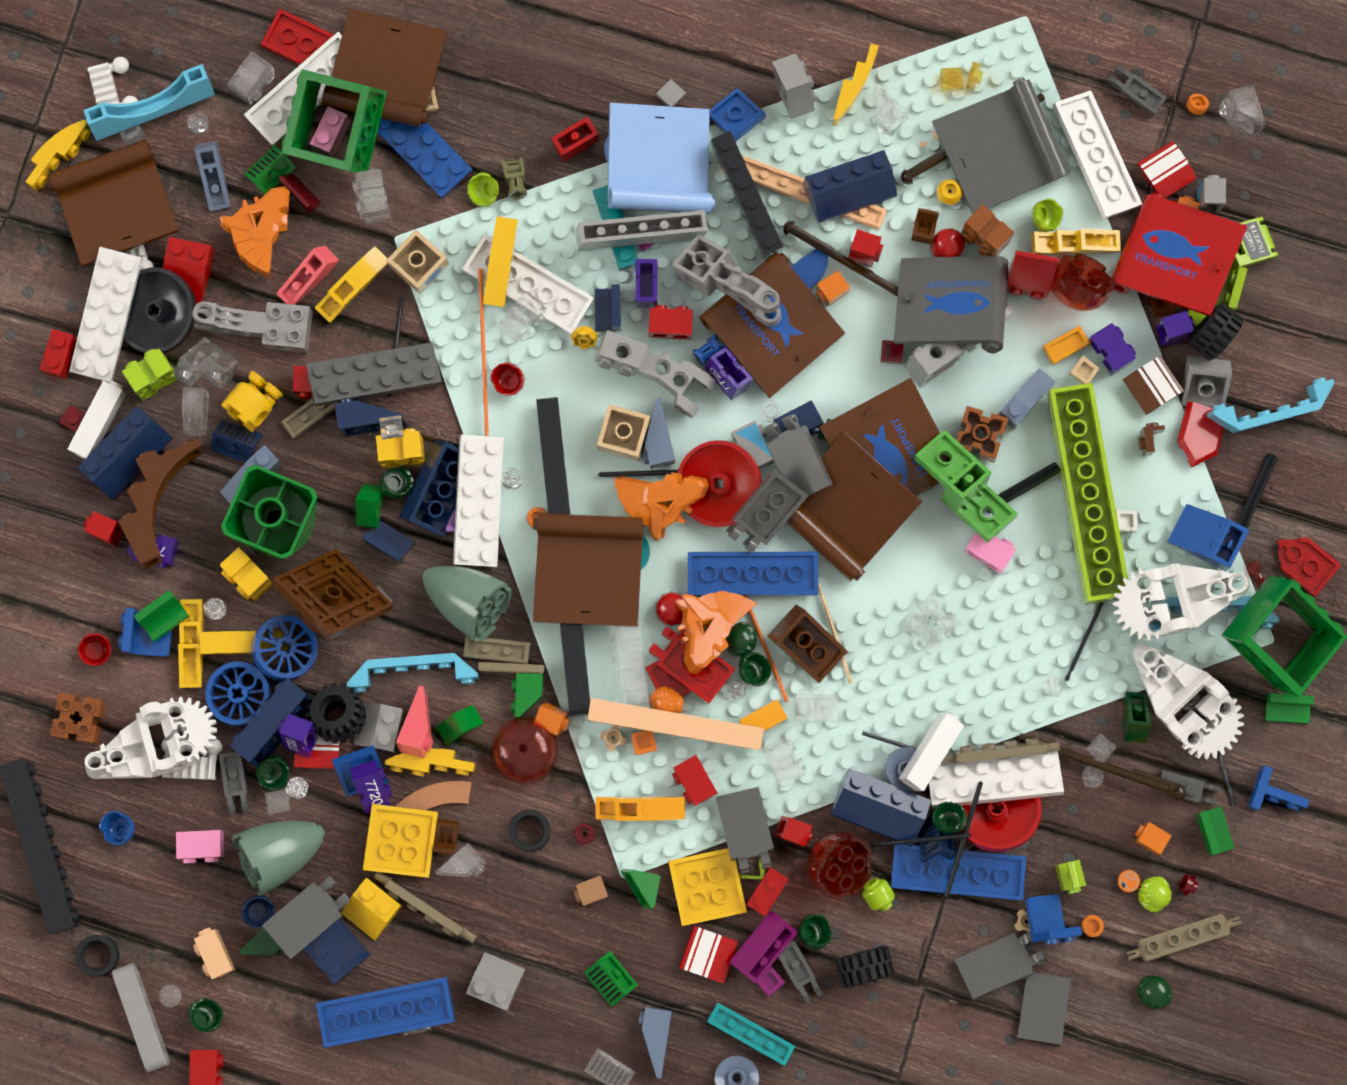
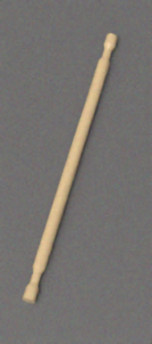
M818 584L820 598L832 635L839 642L825 596L822 593L821 584ZM843 657L841 662L847 675L848 683L851 684L853 681L849 675L845 657Z

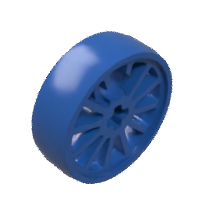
M279 615L268 619L257 629L252 639L251 652L254 663L267 677L278 681H285L287 678L294 680L307 673L315 663L318 654V642L315 633L304 624L302 619L291 615ZM283 623L291 625L289 633L287 627L283 625ZM296 626L301 630V633L294 639H291ZM273 628H279L282 631L283 636L281 639L273 637ZM265 631L267 632V638L262 636ZM304 634L308 642L296 644L295 641ZM260 641L273 645L274 647L261 650ZM282 643L284 646H289L287 653L286 651L280 650V647H282ZM308 646L309 654L297 650L296 648ZM274 652L275 655L266 662L263 660L262 653ZM294 653L307 658L305 665L299 661ZM278 657V664L276 669L273 670L268 664ZM290 658L299 667L298 671L292 672ZM283 659L286 661L287 673L279 672Z
M243 661L229 662L219 667L209 678L205 691L206 703L210 712L213 713L217 720L232 727L247 726L246 723L251 716L245 718L244 704L252 715H256L261 710V704L264 700L272 697V687L268 677L257 666ZM245 669V671L239 675L238 670ZM234 670L236 684L231 682L226 673ZM252 675L254 678V683L251 686L246 687L243 683L244 677ZM221 677H224L230 685L229 689L217 684ZM261 681L263 684V688L255 690L258 687L259 682ZM215 688L227 691V695L214 696ZM236 690L241 691L243 697L236 698V694H234V692ZM264 693L262 701L250 697L253 694ZM229 698L221 707H216V700ZM249 700L260 704L256 712L248 703ZM233 703L229 715L226 717L222 715L221 712ZM239 705L240 719L233 720V715Z

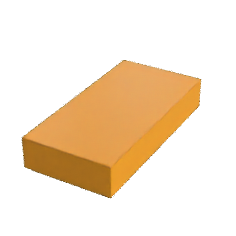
M1079 325L1043 345L1042 348L1051 364L1055 365L1089 346L1091 343Z
M778 699L740 719L739 722L742 725L764 728L763 732L785 721L788 717Z

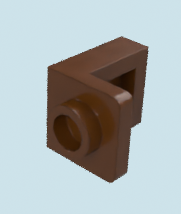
M918 208L911 241L932 245L939 212Z
M1149 296L1154 318L1176 314L1175 304Z
M1157 422L1145 424L1146 427L1140 430L1141 437L1138 438V448L1142 450L1143 456H1151L1155 452L1153 434H1160L1165 430V425H1159Z
M437 819L432 851L438 852L441 855L454 854L457 846L459 821Z

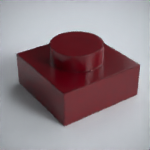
M882 340L880 363L902 364L904 344H894V341Z
M70 404L59 420V423L76 433L85 413Z

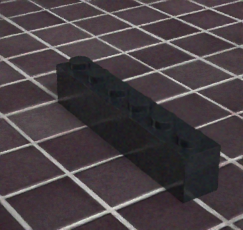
M731 131L711 139V147L762 258L766 259L775 252L783 251L784 246Z

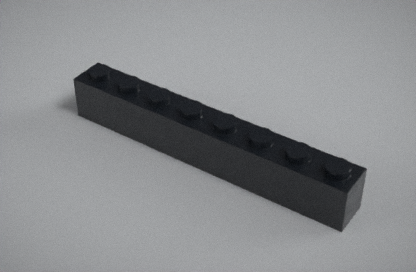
M22 758L1 765L0 772L48 934L54 935L79 927L77 922L80 921L79 913L76 908L73 909L71 902L74 899L73 893L65 882L67 873L64 866H61L59 858H61L58 845H54L52 838L55 837L54 829L51 824L48 825L46 816H49L48 809L45 803L42 804L40 798L42 789L39 782L36 783L34 774H36L34 763L30 762L29 759Z

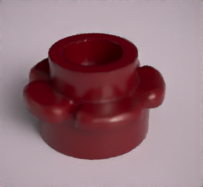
M581 823L574 830V837L577 838L579 844L585 845L586 843L593 842L595 839V829L592 825Z
M1184 875L1180 880L1179 890L1184 892L1185 896L1195 893L1198 888L1196 876Z

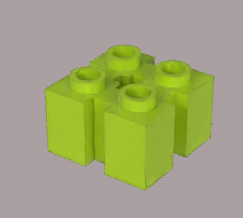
M159 348L146 352L144 354L145 359L140 362L134 360L125 366L126 369L122 371L135 393L143 401L156 394L159 389L167 387L180 379L167 357Z

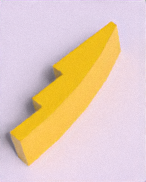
M870 44L866 63L857 61L853 80H843L832 125L837 126L861 94L872 71L879 45Z
M496 217L483 304L505 307L518 219Z
M1079 229L1078 231L1057 230L1055 232L1034 231L1031 233L1032 253L1079 255L1121 251L1119 230Z
M181 599L180 603L190 617L179 624V688L202 687L203 655L200 654V632H204L203 599Z
M256 631L200 632V654L252 655L251 644ZM265 631L262 636L267 638V632ZM273 631L272 635L275 639H281L283 633L282 631ZM260 641L261 650L274 647L273 645ZM282 643V647H280V650L286 651L287 653L289 646H284ZM268 652V653H262V654H274V652Z

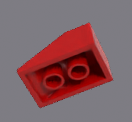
M169 237L163 269L177 273L189 284L197 305L204 300L215 251L211 245Z
M1015 251L1008 267L1007 292L1012 296L1029 295L1030 298L1035 300L1047 298L1059 258Z

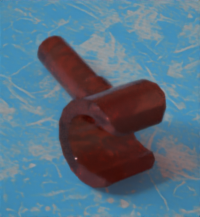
M1255 560L1251 561L1246 569L1262 585L1265 582V579L1259 573L1262 565Z

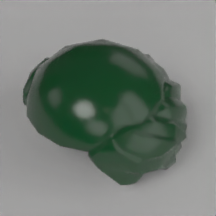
M391 468L383 474L379 487L381 492L388 498L402 499L412 490L414 479L406 468Z
M747 622L734 624L729 635L725 638L729 645L727 651L731 655L738 657L751 653L758 641L756 630Z
M757 652L748 653L740 658L738 666L741 679L749 685L763 686L770 678L772 667L768 660Z
M278 755L268 756L259 763L256 769L258 783L265 790L274 791L281 789L289 779V766Z
M945 801L944 803H939L932 814V822L944 834L957 833L963 830L968 822L964 807L957 802Z
M809 914L803 918V922L799 926V936L807 947L818 950L827 945L831 940L832 931L828 920L823 915Z
M1147 975L1140 980L1137 986V997L1141 1003L1154 1010L1164 1008L1170 1004L1172 990L1166 979L1160 976Z
M201 998L190 1004L188 1015L190 1024L194 1029L208 1033L214 1032L220 1027L223 1021V1009H221L217 1002H214L213 999Z

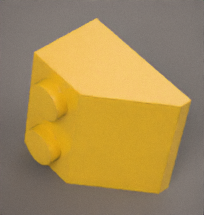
M366 878L351 896L350 902L345 906L341 914L376 941L403 905L369 878Z

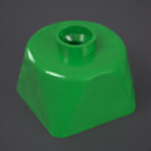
M258 465L250 466L246 469L221 525L223 533L243 546L267 557L275 559L287 558L300 550L311 535L317 511L316 492L309 486ZM274 510L282 512L280 519L276 523L267 524V516L270 512Z

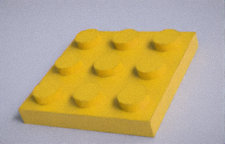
M372 804L363 870L429 878L438 812Z
M728 848L668 861L682 926L747 912L736 860L731 861Z

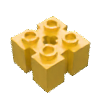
M404 429L402 434L394 435V431L381 432V435L376 436L378 462L381 464V467L388 469L405 465H423L425 462L424 443L419 431Z
M239 547L220 564L224 569L221 574L233 585L237 583L236 589L247 600L251 598L256 602L273 586L271 584L272 581Z

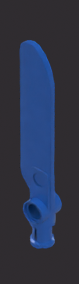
M815 249L791 267L807 287L812 289L824 276L828 265V256ZM715 333L706 340V344L699 349L692 350L694 357L702 366L706 365V361L712 355L726 347L724 343L718 341L719 337Z

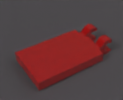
M666 626L662 631V636L671 642L665 650H662L653 643L649 653L660 660L657 663L659 668L710 704L733 674L735 668L717 656L699 673L689 672L684 662L686 643L681 642L685 634L682 631L678 635Z

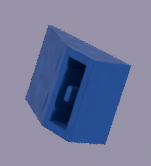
M1186 504L1167 542L1223 571H1227L1231 568L1249 529L1227 518Z

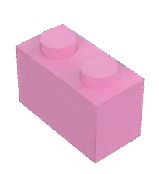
M327 107L310 142L314 152L333 158L350 123L347 114Z
M975 532L964 552L1001 574L1016 549L1013 548L1014 544L1005 538L1000 540L994 537L987 543Z
M224 831L176 832V858L183 860V863H196V859L205 858V862H218V858L224 857Z

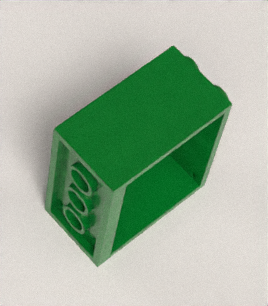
M301 69L296 81V94L292 98L291 115L287 119L288 128L286 136L282 140V153L350 172L368 174L387 91ZM321 83L360 94L344 160L305 150Z
M1270 575L1221 636L1278 691L1300 697L1344 643L1347 635L1342 631L1344 628L1339 623L1329 618L1330 614L1325 609L1315 604L1316 600L1311 595L1304 593L1300 589L1302 586L1294 579L1287 580L1282 576L1275 577ZM1281 600L1314 631L1284 670L1251 638Z

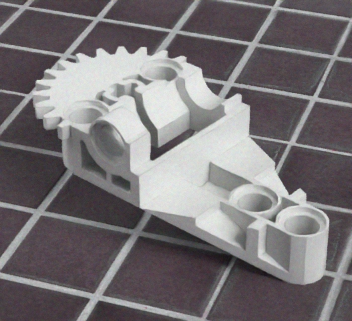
M1179 563L1147 571L1139 569L1137 576L1133 572L1130 573L1131 581L1123 578L1126 584L1125 587L1117 586L1122 593L1114 594L1115 597L1120 599L1118 602L1113 603V606L1119 607L1114 612V615H1121L1117 620L1118 623L1126 622L1122 628L1124 631L1131 627V636L1138 632V639L1140 640L1144 634H1146L1148 641H1151L1152 635L1159 640L1160 636L1164 637L1199 627L1247 593L1250 588V581L1240 573L1234 574L1226 571L1180 565ZM1144 578L1150 580V586L1147 589L1140 588V581ZM1174 578L1184 617L1171 619L1167 603L1153 605L1152 610L1146 607L1149 604L1148 600L1152 602L1166 600L1162 580ZM1238 578H1242L1245 581L1244 587L1240 590L1234 588V581ZM1216 584L1223 586V592L1220 595L1212 593V588ZM1155 620L1161 622V629L1157 632L1151 630V624Z
M1139 644L1134 648L1133 659L1155 714L1170 733L1183 743L1182 748L1185 750L1189 748L1188 753L1191 755L1195 753L1197 758H1200L1203 754L1205 759L1209 758L1210 753L1213 758H1217V751L1224 755V747L1231 750L1230 741L1238 742L1234 735L1242 734L1237 727L1244 726L1243 722L1238 721L1244 715L1237 713L1242 708L1240 705H1235L1237 699L1231 698L1228 695L1229 692L1218 680L1197 667L1147 644ZM1149 652L1148 657L1144 659V655ZM1161 667L1160 673L1157 674V670ZM1204 688L1208 694L1194 707L1205 717L1206 722L1192 710L1181 720L1177 721L1174 715Z
M179 697L178 702L170 698V702L162 704L159 702L147 703L139 707L140 713H136V720L121 730L106 747L103 743L100 746V751L92 752L86 756V773L93 779L151 778L187 769L196 760H200L199 753L204 756L207 755L205 748H213V745L209 742L216 741V737L211 735L217 733V728L212 727L216 724V720H209L213 713L205 714L207 711L206 705L199 709L200 701L191 705V698H188L186 703H183L182 697ZM173 713L180 714L178 717H171L170 715ZM157 724L162 726L170 754L169 758L162 760L157 759L149 731L150 726ZM185 751L191 752L189 756L181 755ZM114 758H122L120 762L112 761ZM94 763L100 764L97 768L90 767Z

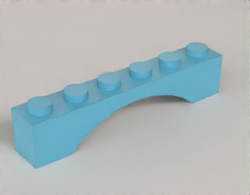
M201 64L183 71L169 87L150 98L125 104L103 102L83 111L87 123L96 141L214 96L215 93L204 66Z

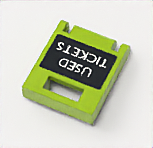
M1263 217L1240 223L1248 226L1240 245L1243 255H1239L1237 252L1232 264L1234 270L1239 267H1247L1268 261L1279 256L1277 252H1271V250L1275 249V245L1266 224L1260 225L1264 221Z

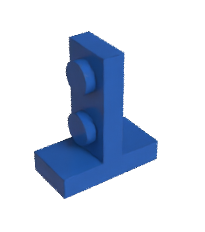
M1266 765L1260 767L1247 806L1248 809L1260 810L1264 796H1266L1267 801L1278 804L1279 801L1286 803L1287 808L1299 811L1308 807L1309 799L1268 785L1273 768Z

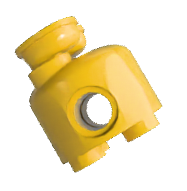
M251 370L248 376L251 382L238 383L225 398L221 406L228 411L227 414L236 421L239 419L243 422L245 428L253 432L272 411V407L276 403L275 400L282 397L283 394L269 382L266 383L261 376ZM265 389L266 393L263 395L260 390Z

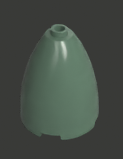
M434 566L430 569L428 568L422 576L425 590L439 612L460 632L477 642L486 639L496 629V626L493 624L498 621L501 613H506L511 600V588L505 582L470 568Z
M278 821L239 832L232 836L235 850L239 849L240 851L238 853L241 861L240 864L254 890L259 889L258 894L261 896L277 888L298 873L317 853L323 843L325 832L320 824L316 825L315 822Z

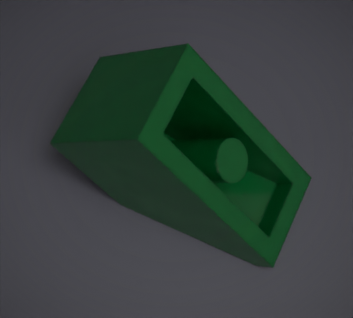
M1125 692L1122 720L1124 741L1146 743L1151 728L1148 696L1145 693Z
M263 928L239 951L241 955H277L278 953L282 955L284 953Z

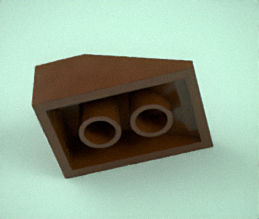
M797 604L767 636L817 683H820L848 652L805 609Z

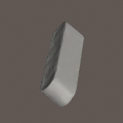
M133 962L112 970L119 996L146 1071L150 1073L170 1065L165 1045L136 964Z

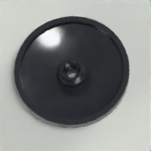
M153 267L140 270L123 337L124 340L133 348L142 352L159 348L162 353H165L180 346L188 338L195 324L192 312L196 306V300L189 284L180 275L168 269Z

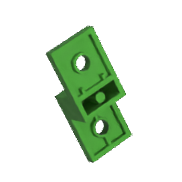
M943 430L915 455L914 460L945 487L940 500L985 542L989 543L1017 518L1018 513L987 486L992 472L946 430ZM946 455L950 458V461L943 462L939 456ZM982 511H990L993 517L987 518L983 516Z

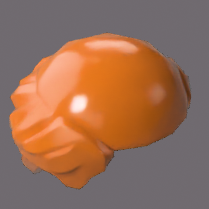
M660 687L649 696L651 709L682 713L684 701L682 696L675 692L674 689Z

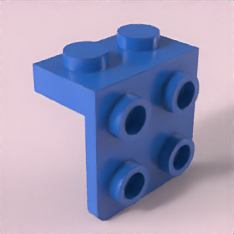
M125 608V613L121 615V626H124L123 635L119 636V648H121V651L125 654L167 657L170 654L172 630L153 642L146 630L134 617L140 611L134 608Z
M1058 894L1029 897L1026 899L1032 942L1044 941L1045 945L1058 943V939H1060V942L1064 943L1074 941V936L1082 935L1081 926L1065 928L1060 896Z

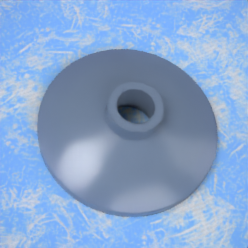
M909 747L898 748L889 755L885 764V774L891 785L912 791L910 787L898 778L902 774L900 767L902 765L904 767L907 766L916 751L915 749Z
M742 1056L726 1058L719 1064L715 1072V1085L759 1084V1073L752 1061ZM734 1074L741 1076L739 1082L733 1081L732 1077Z

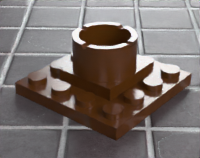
M337 549L274 577L271 582L302 614L301 617L304 624L313 632L323 635L328 641L391 611L393 604Z

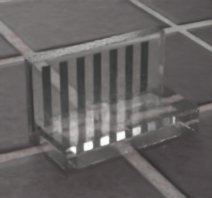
M600 1048L596 1050L584 1070L605 1085H628L635 1074L634 1070Z

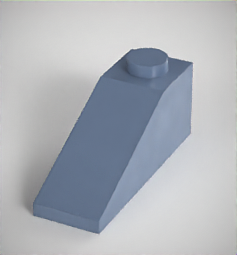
M217 141L196 145L195 154L209 211L231 207Z
M1039 368L998 415L1008 418L1007 425L1014 430L1055 384V381Z
M660 398L655 400L645 443L646 451L642 452L644 463L649 464L650 469L675 464V456Z
M265 445L247 460L220 491L230 504L248 467L258 465L275 472L282 466L281 462Z
M645 1007V1011H640L638 1024L642 1025V1032L656 1077L661 1078L672 1011Z

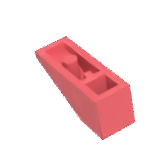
M326 246L313 248L276 294L286 304L296 305L328 276L340 260Z
M419 685L396 744L400 752L425 758L427 751L431 750L433 739L427 694L424 686Z

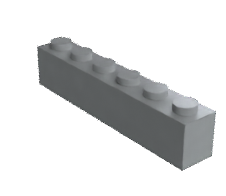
M705 210L579 222L575 229L578 251L689 240L694 239L698 234L705 236L708 228Z

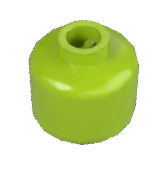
M876 877L869 880L863 886L862 895L870 909L883 912L893 905L891 902L894 900L895 894L885 879Z

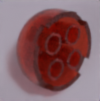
M1063 253L1057 257L1059 261L1051 285V291L1062 304L1078 311H1092L1100 308L1107 302L1115 288V279L1105 272L1107 268L1103 264L1079 253H1076L1075 256H1067Z
M521 717L507 722L499 729L493 740L492 756L497 769L509 780L517 783H534L546 777L554 768L558 756V744L554 734L550 733L541 723L535 721L534 718ZM522 744L527 745L528 749L526 752L519 750Z
M833 832L822 837L814 845L808 858V875L812 884L821 893L835 900H841V898L849 895H856L866 885L872 873L873 867L870 866L872 850L864 840L848 832Z

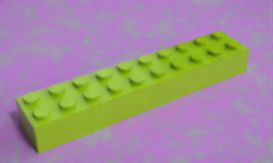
M1093 383L1050 389L1047 393V400L1084 605L1119 600L1114 594L1122 593L1117 586H1126L1123 578L1128 580Z

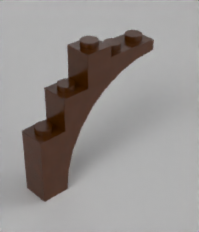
M198 438L187 440L176 449H168L161 456H158L157 452L153 450L151 452H143L135 459L145 479L143 482L132 484L127 489L129 498L137 512L125 514L118 522L143 571L163 562L155 537V516L158 504L166 486L176 473L190 461L204 453Z

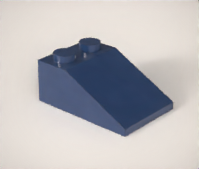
M353 399L340 400V403L335 404L338 429L343 437L407 427V423L400 413L360 401H353Z

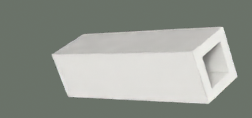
M114 381L110 383L102 382L68 447L71 453L86 459L102 442L126 396V393L122 390V385Z
M950 712L938 714L898 778L912 790H925L964 727L956 715Z

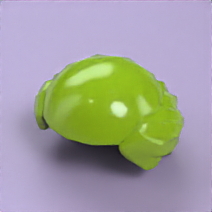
M481 172L473 176L467 185L469 198L475 205L490 207L496 201L499 185L488 173Z
M1050 198L1037 202L1032 210L1034 225L1043 232L1057 229L1064 216L1063 208L1056 200Z
M1153 876L1140 884L1138 900L1149 912H1159L1171 901L1172 893L1169 883L1163 877Z

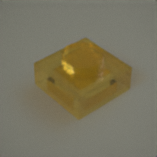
M972 62L966 88L974 90L976 83L980 84L983 71H979L981 63Z
M962 67L940 69L941 91L963 90Z

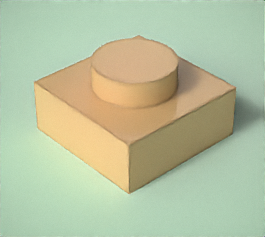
M1082 356L1069 374L1080 383L1087 384L1090 383L1100 368Z

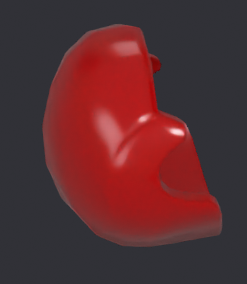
M953 228L943 229L935 234L930 250L934 257H958L965 250V240L958 230Z
M506 362L498 364L492 370L490 381L498 393L504 396L517 395L523 389L525 377L518 366Z
M670 591L662 594L657 600L655 611L657 618L663 624L674 626L682 623L683 612L676 604L678 600H683L681 594Z
M91 633L84 636L78 645L79 658L85 664L93 667L104 664L109 659L112 651L109 640L99 633Z

